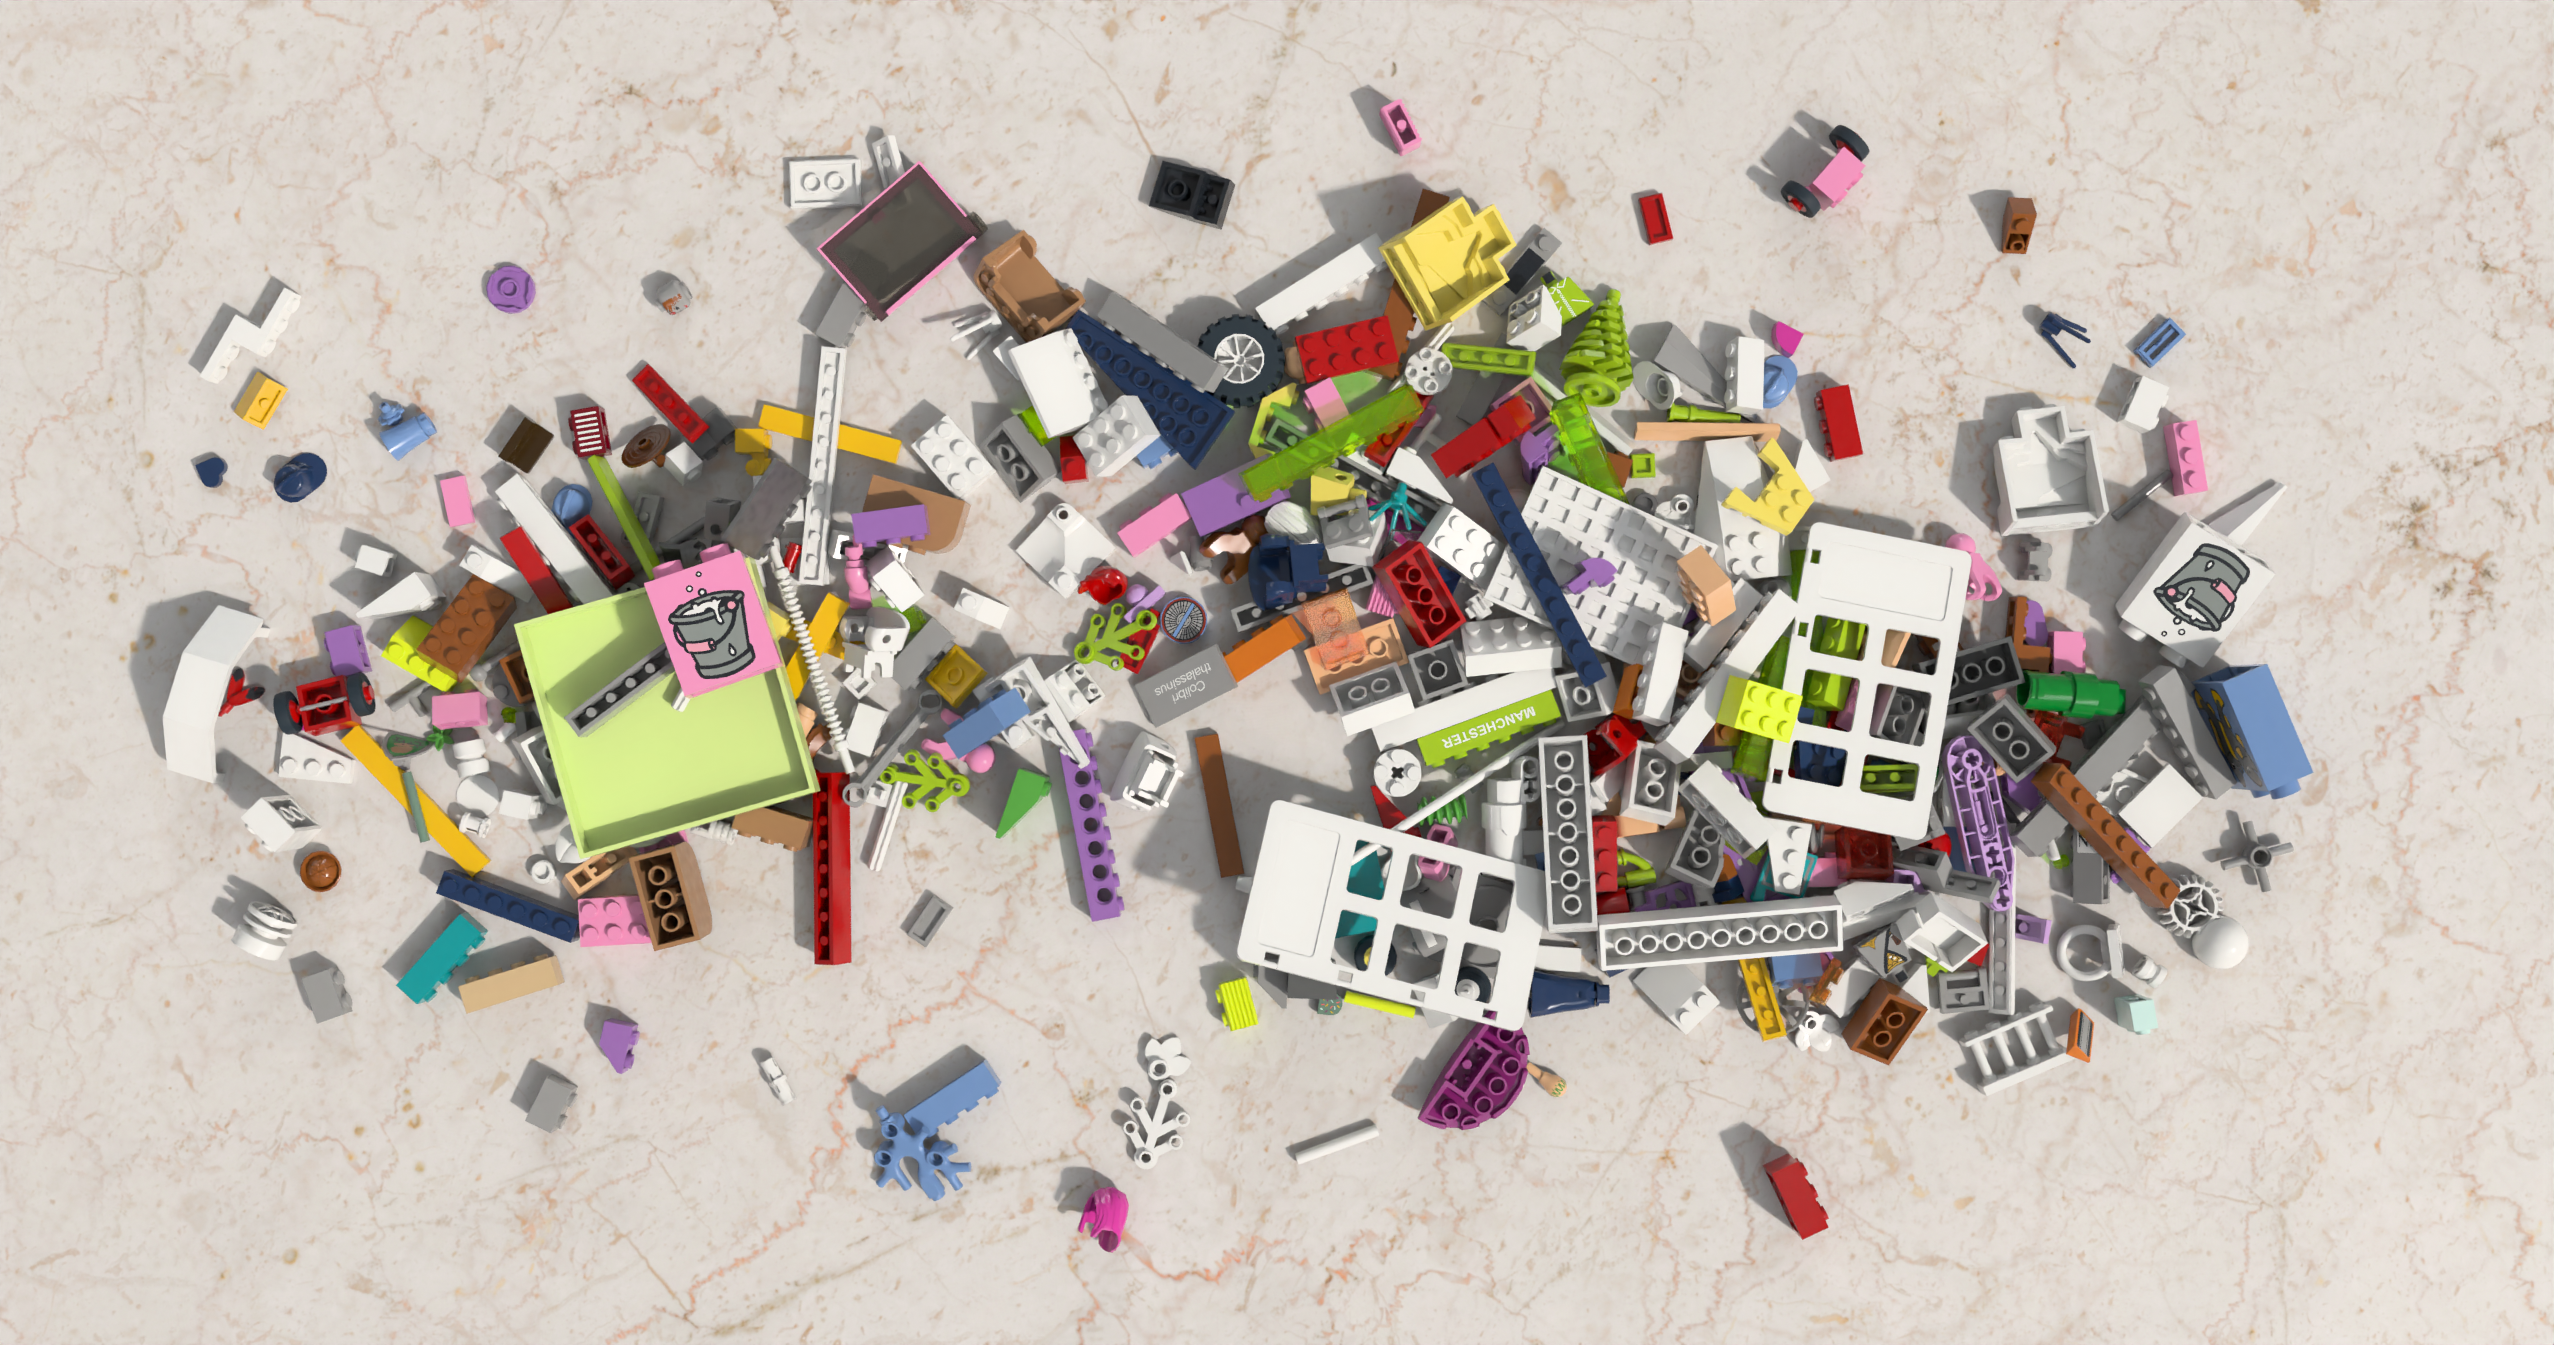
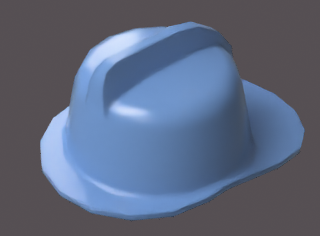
M1776 355L1764 362L1763 408L1771 409L1778 406L1784 401L1796 383L1797 368L1792 360L1785 356Z
M571 484L559 490L554 498L551 511L573 539L575 537L569 527L587 514H590L593 502L591 494L585 487Z

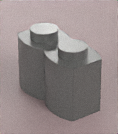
M718 407L703 418L710 427L694 443H691L684 435L681 436L682 440L701 460L706 459L708 461L718 454L717 449L722 444L729 445L735 440V429L737 427L723 410Z

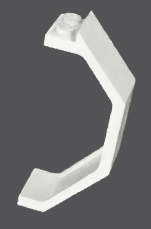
M218 605L183 651L163 714L168 770L210 783H223L225 773L216 771L214 727L235 664L254 638H268L270 628L262 626L263 618Z

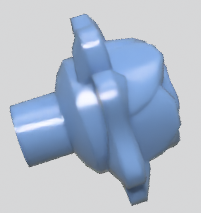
M383 402L379 405V409L382 412L378 421L382 426H396L403 420L402 413L404 409L401 404L390 406L387 402Z

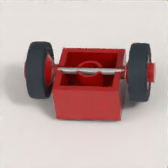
M364 673L353 674L349 677L340 675L296 686L298 700L291 691L280 692L273 699L277 723L283 733L287 735L300 732L303 726L305 733L314 736L362 725L361 717L373 714L376 707L374 690Z

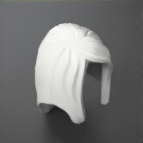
M1283 501L1274 505L1268 511L1264 525L1269 534L1289 536L1290 540H1294L1295 545L1322 543L1321 525L1317 518L1311 515V512L1304 506Z

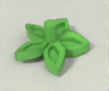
M434 725V734H430L426 738L428 741L435 742L437 751L443 748L444 743H455L449 736L453 729L440 730Z

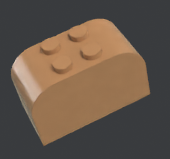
M873 474L862 512L921 504L926 505L931 535H925V540L910 541V538H903L901 543L891 544V546L902 549L904 544L909 546V551L925 555L926 551L943 554L953 550L960 542L971 505L963 500Z
M685 841L638 853L628 858L654 951L701 940L711 933L712 915L696 856L688 842Z

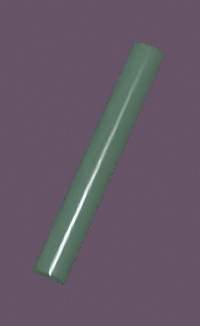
M412 772L403 773L402 777L420 843L430 841Z

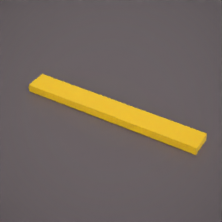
M361 725L355 726L341 742L413 816L402 774L406 773V771L402 770L400 766H395L393 761L385 756L382 746ZM414 781L428 833L471 877H475L491 861L490 858L465 833L459 831V826Z

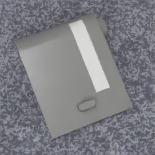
M1449 874L1441 882L1423 878L1416 888L1402 891L1400 905L1450 919L1456 890ZM1469 918L1470 924L1473 925L1472 920ZM1409 927L1415 940L1412 945L1418 956L1422 954L1426 958L1445 948L1446 938L1444 936Z

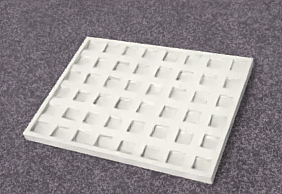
M1544 466L1541 467L1521 512L1560 589L1579 573L1574 564L1589 558L1605 559L1618 570L1613 575L1615 579L1605 587L1599 588L1597 586L1591 588L1589 586L1579 595H1566L1562 589L1561 591L1591 647L1629 665L1636 663L1644 665L1642 658L1647 651L1649 642L1647 635L1652 626L1664 622L1681 628L1692 603L1688 604L1682 596L1681 592H1683V589L1679 584L1681 580L1677 575L1679 571L1677 561L1700 545L1713 558L1718 545ZM1507 543L1483 599L1554 630Z

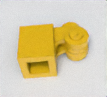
M735 429V453L751 455L753 459L747 462L745 466L746 472L752 477L763 475L772 462L771 458H768V449L772 448V436L768 435V431L765 429Z

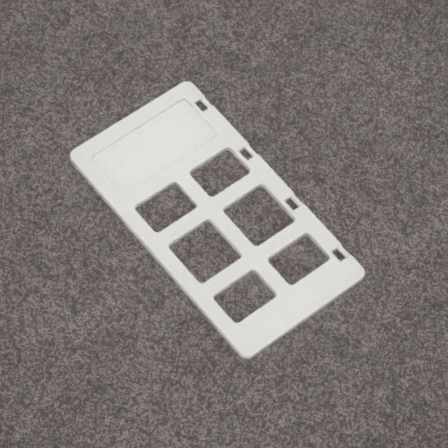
M1821 522L1815 523L1810 527L1796 602L1802 608L1793 619L1794 623L1781 690L1801 696L1805 671L1807 669L1855 678L1859 684L1850 732L1800 723L1796 718L1789 743L1775 739L1772 740L1768 772L1762 797V805L1766 810L1912 840L1922 839L1926 835L1972 562L1968 552ZM1812 550L1820 551L1818 564L1810 563ZM1820 615L1865 624L1868 627L1862 661L1812 652L1810 650V642L1815 616ZM1800 622L1807 624L1805 637L1798 636ZM1891 629L1938 639L1939 647L1934 674L1927 675L1883 666L1881 659L1886 631ZM1879 683L1926 692L1930 695L1921 746L1870 736L1869 729L1876 688ZM1798 740L1845 750L1847 755L1841 786L1835 787L1789 777L1788 769L1793 742ZM1869 754L1916 764L1918 766L1913 800L1906 801L1862 792L1860 790V782L1865 756ZM1774 769L1782 770L1780 784L1772 783Z
M1277 800L1269 808L1236 954L1244 962L1419 1006L1478 1023L1492 1025L1505 1030L1516 1031L1523 1026L1547 907L1545 871ZM1357 840L1388 847L1392 850L1381 900L1349 893L1346 889ZM1411 854L1455 865L1461 869L1450 919L1400 905ZM1479 873L1489 874L1513 882L1503 933L1477 927L1469 922ZM1342 910L1373 917L1377 921L1366 971L1331 962V954ZM1396 924L1434 933L1446 938L1436 989L1425 988L1385 976L1386 963ZM1466 942L1499 952L1489 1003L1460 997L1454 992L1463 947ZM1265 953L1279 955L1278 962L1274 963L1264 960ZM1339 971L1352 974L1351 981L1347 982L1337 979ZM1411 990L1424 993L1423 1001L1410 998ZM1483 1010L1496 1012L1495 1020L1482 1017Z

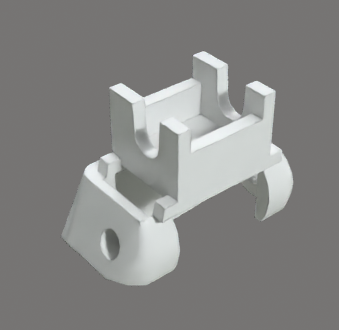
M882 606L871 607L867 610L866 615L843 616L839 630L842 638L846 641L842 642V647H845L844 671L853 672L854 667L861 669V678H871V671H875V664L880 666V677H893L894 654L902 650L910 630V624L906 617L894 609ZM854 624L855 629L851 631V626ZM849 641H865V644L854 645L849 643Z
M1142 731L1134 741L1121 766L1111 791L1110 800L1139 812H1149L1153 807H1158L1159 804L1168 807L1169 803L1167 800L1178 777L1183 775V772L1177 769V754L1174 748L1166 741ZM1153 750L1166 755L1164 762L1152 757ZM1136 793L1146 799L1143 802L1131 796H1134Z

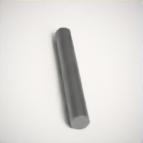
M2165 470L2111 513V516L2116 521L2121 519L2170 480L2173 474L2169 470Z

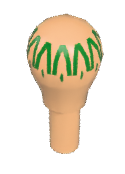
M1531 1062L1527 1064L1528 1073L1539 1080L1538 1082L1550 1096L1560 1097L1565 1094L1567 1084L1562 1077L1546 1071L1543 1072Z

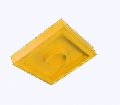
M955 644L925 680L947 702L957 709L988 673L960 646Z

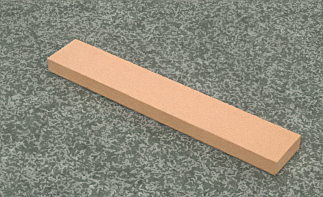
M1637 422L1634 440L1711 441L1752 436L1754 442H1767L1772 437L1777 441L1781 430L1779 423Z

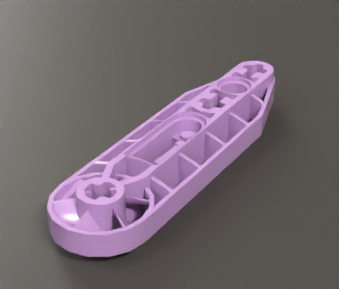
M1973 735L1957 736L1951 739L1945 746L1942 754V765L1967 873L1975 874L1971 859H1974L1977 875L1990 877L1991 872L1994 870L1995 878L1999 879L2001 885L1992 904L1983 903L1991 910L2006 911L2013 903L2012 888L2015 858L1993 757ZM1954 767L1958 768L1956 774L1952 771ZM1988 781H1990L1992 792L1994 796L1993 800L1991 799ZM1957 788H1958V791H1959L1960 800H1961V805H1962V807H1960V808H1959V804H1958V800H1957V795H1956V790H1955V789H1957ZM1993 804L1996 806L1999 823L1996 822ZM1960 812H1963L1965 823L1967 827L1966 831H1964ZM1999 827L2001 828L2004 846L2001 845V840L1998 831ZM1967 835L1969 836L1972 854H1969L1968 845L1966 841ZM2003 851H2006L2007 865L2005 863Z

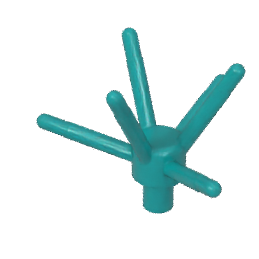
M1398 483L1396 491L1391 493L1389 500L1368 507V510L1371 511L1379 509L1369 518L1371 522L1389 507L1394 509L1388 535L1389 540L1393 538L1399 510H1402L1407 530H1411L1408 512L1423 526H1427V522L1406 503L1408 498L1405 494L1407 485L1404 483Z

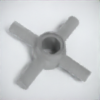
M2243 822L2249 846L2243 850L2242 856L2221 861V868L2228 870L2247 865L2256 870L2261 891H2271L2265 867L2271 863L2272 857L2293 852V845L2289 842L2267 848L2258 843L2253 822ZM2258 850L2260 852V859L2258 862H2255L2253 856Z

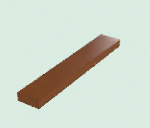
M1218 733L1196 737L1195 743L1221 878L1244 874Z

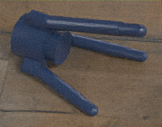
M2049 312L2039 326L2043 330L2041 335L2052 344L2072 368H2076V364L2051 335L2057 336L2061 330H2064L2076 338L2090 343L2091 340L2075 331L2078 330L2086 333L2087 329Z

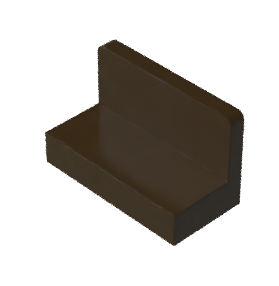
M525 417L498 457L529 474L553 440L554 434L535 421Z

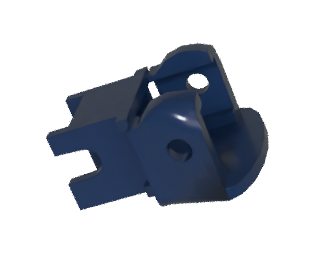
M1278 534L1261 535L1259 545L1255 546L1250 554L1248 565L1250 592L1257 607L1260 610L1267 611L1292 603L1293 598L1297 596L1296 593L1326 591L1328 574L1320 575L1318 560L1323 558L1324 543L1295 545L1294 540H1290L1289 536Z

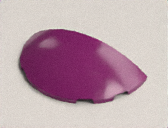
M1489 1010L1483 1017L1495 1020L1496 1012ZM1477 1023L1444 1066L1422 1106L1418 1119L1440 1129L1459 1128L1467 1130L1479 1127L1480 1123L1490 1118L1496 1119L1503 1114L1517 1099L1528 1075L1527 1058L1530 1055L1528 1039L1524 1035L1522 1027L1516 1031H1509L1492 1025Z

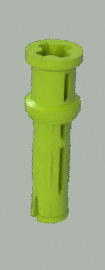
M1673 403L1667 409L1666 415L1667 422L1740 423L1741 414L1698 409L1694 404L1684 406Z

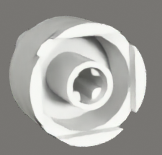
M1392 749L1384 752L1377 759L1373 771L1374 780L1379 789L1385 794L1394 797L1405 796L1413 792L1418 786L1422 774L1417 758L1410 752L1402 749ZM1394 766L1397 769L1403 768L1401 772L1403 777L1401 779L1398 777L1393 779L1391 777L1393 774L1391 769Z

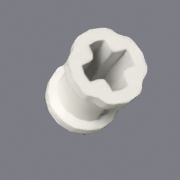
M465 812L459 825V831L462 833L467 831L479 835L480 838H485L490 828L491 819H482L472 816L470 812Z

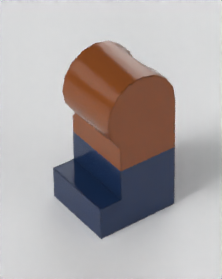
M1723 854V868L1715 884V892L1712 893L1715 903L1733 900L1745 892L1734 863L1727 854Z

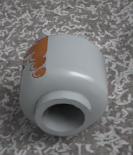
M671 280L657 289L658 298L655 299V303L661 312L666 310L670 315H676L690 306V299L693 297L683 281Z

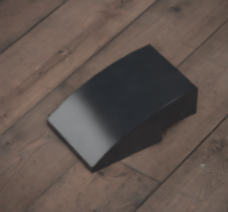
M1162 161L1149 207L1222 230L1235 184L1230 179L1211 175L1203 170Z

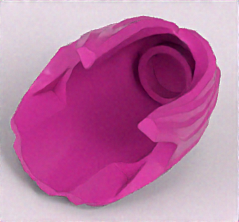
M1114 1187L1098 1189L1087 1200L1078 1225V1231L1083 1233L1086 1222L1094 1224L1090 1237L1096 1238L1098 1235V1244L1103 1250L1110 1253L1116 1251V1248L1120 1245L1121 1235L1127 1220L1129 1204L1126 1194Z

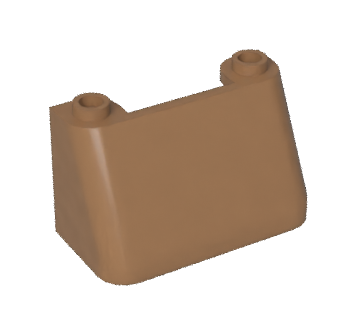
M1022 230L983 257L973 278L980 291L1021 338L1028 343L1053 333L1083 307L1086 300L1078 289L1068 287L1064 290L1035 257L1037 251L1035 239L1028 235L1025 230Z

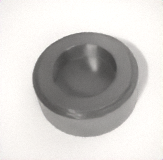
M1641 493L1634 498L1632 506L1652 515L1657 509V500L1650 493Z

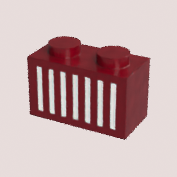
M600 406L571 410V417L568 418L570 430L574 431L575 441L572 442L575 455H578V458L587 460L593 455L600 457L612 455L605 409Z

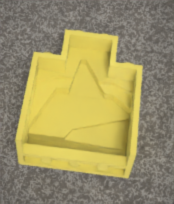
M1462 196L1437 209L1409 230L1395 235L1378 247L1426 331L1453 322L1510 279L1498 259L1517 245L1494 204L1479 209L1473 214L1469 204Z

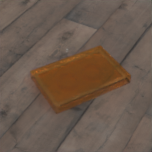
M1347 587L1301 603L1324 670L1370 655Z

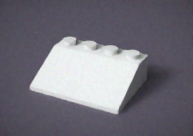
M1072 328L1054 332L1008 350L1009 356L1048 438L1083 429L1108 408V403L1104 399L1098 382L1089 367L1087 358L1084 356Z

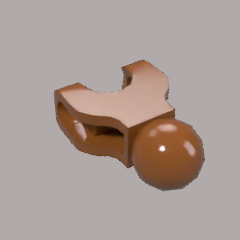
M1251 515L1245 518L1241 529L1236 527L1230 532H1214L1200 545V553L1208 558H1213L1217 554L1226 551L1228 556L1227 564L1220 571V577L1225 584L1235 583L1248 572L1250 554L1256 546L1255 544H1259L1261 535L1269 534L1264 525L1265 517Z

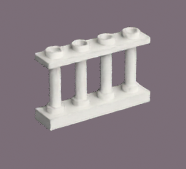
M2043 1002L2032 1004L2029 1006L2030 1010L2023 1013L2017 1011L2014 1015H2008V1019L1999 1022V1020L1992 1021L1985 1025V1029L1968 1031L1963 1034L1964 1038L1958 1040L1960 1045L1964 1047L1971 1046L1984 1076L1982 1078L1983 1081L1977 1083L1980 1093L1986 1096L2075 1059L2067 1055V1048L2059 1046L2045 1015L2053 1011L2051 1005L2043 1004ZM2035 1018L2049 1047L2048 1054L2041 1057L2036 1055L2023 1024ZM2013 1027L2028 1058L2026 1059L2027 1063L2020 1066L2014 1064L2002 1032ZM1993 1037L2006 1067L2004 1069L2005 1072L1998 1075L1992 1073L1980 1045V1041Z

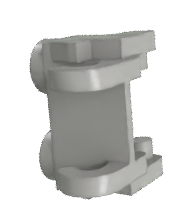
M2044 542L2019 543L2021 552H2028V570L2020 571L2018 581H2049L2052 573L2051 569L2048 568V558L2052 555V546Z

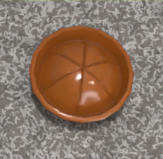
M326 851L310 853L304 858L300 867L302 882L307 888L315 892L331 890L341 878L342 868L340 862L334 855Z

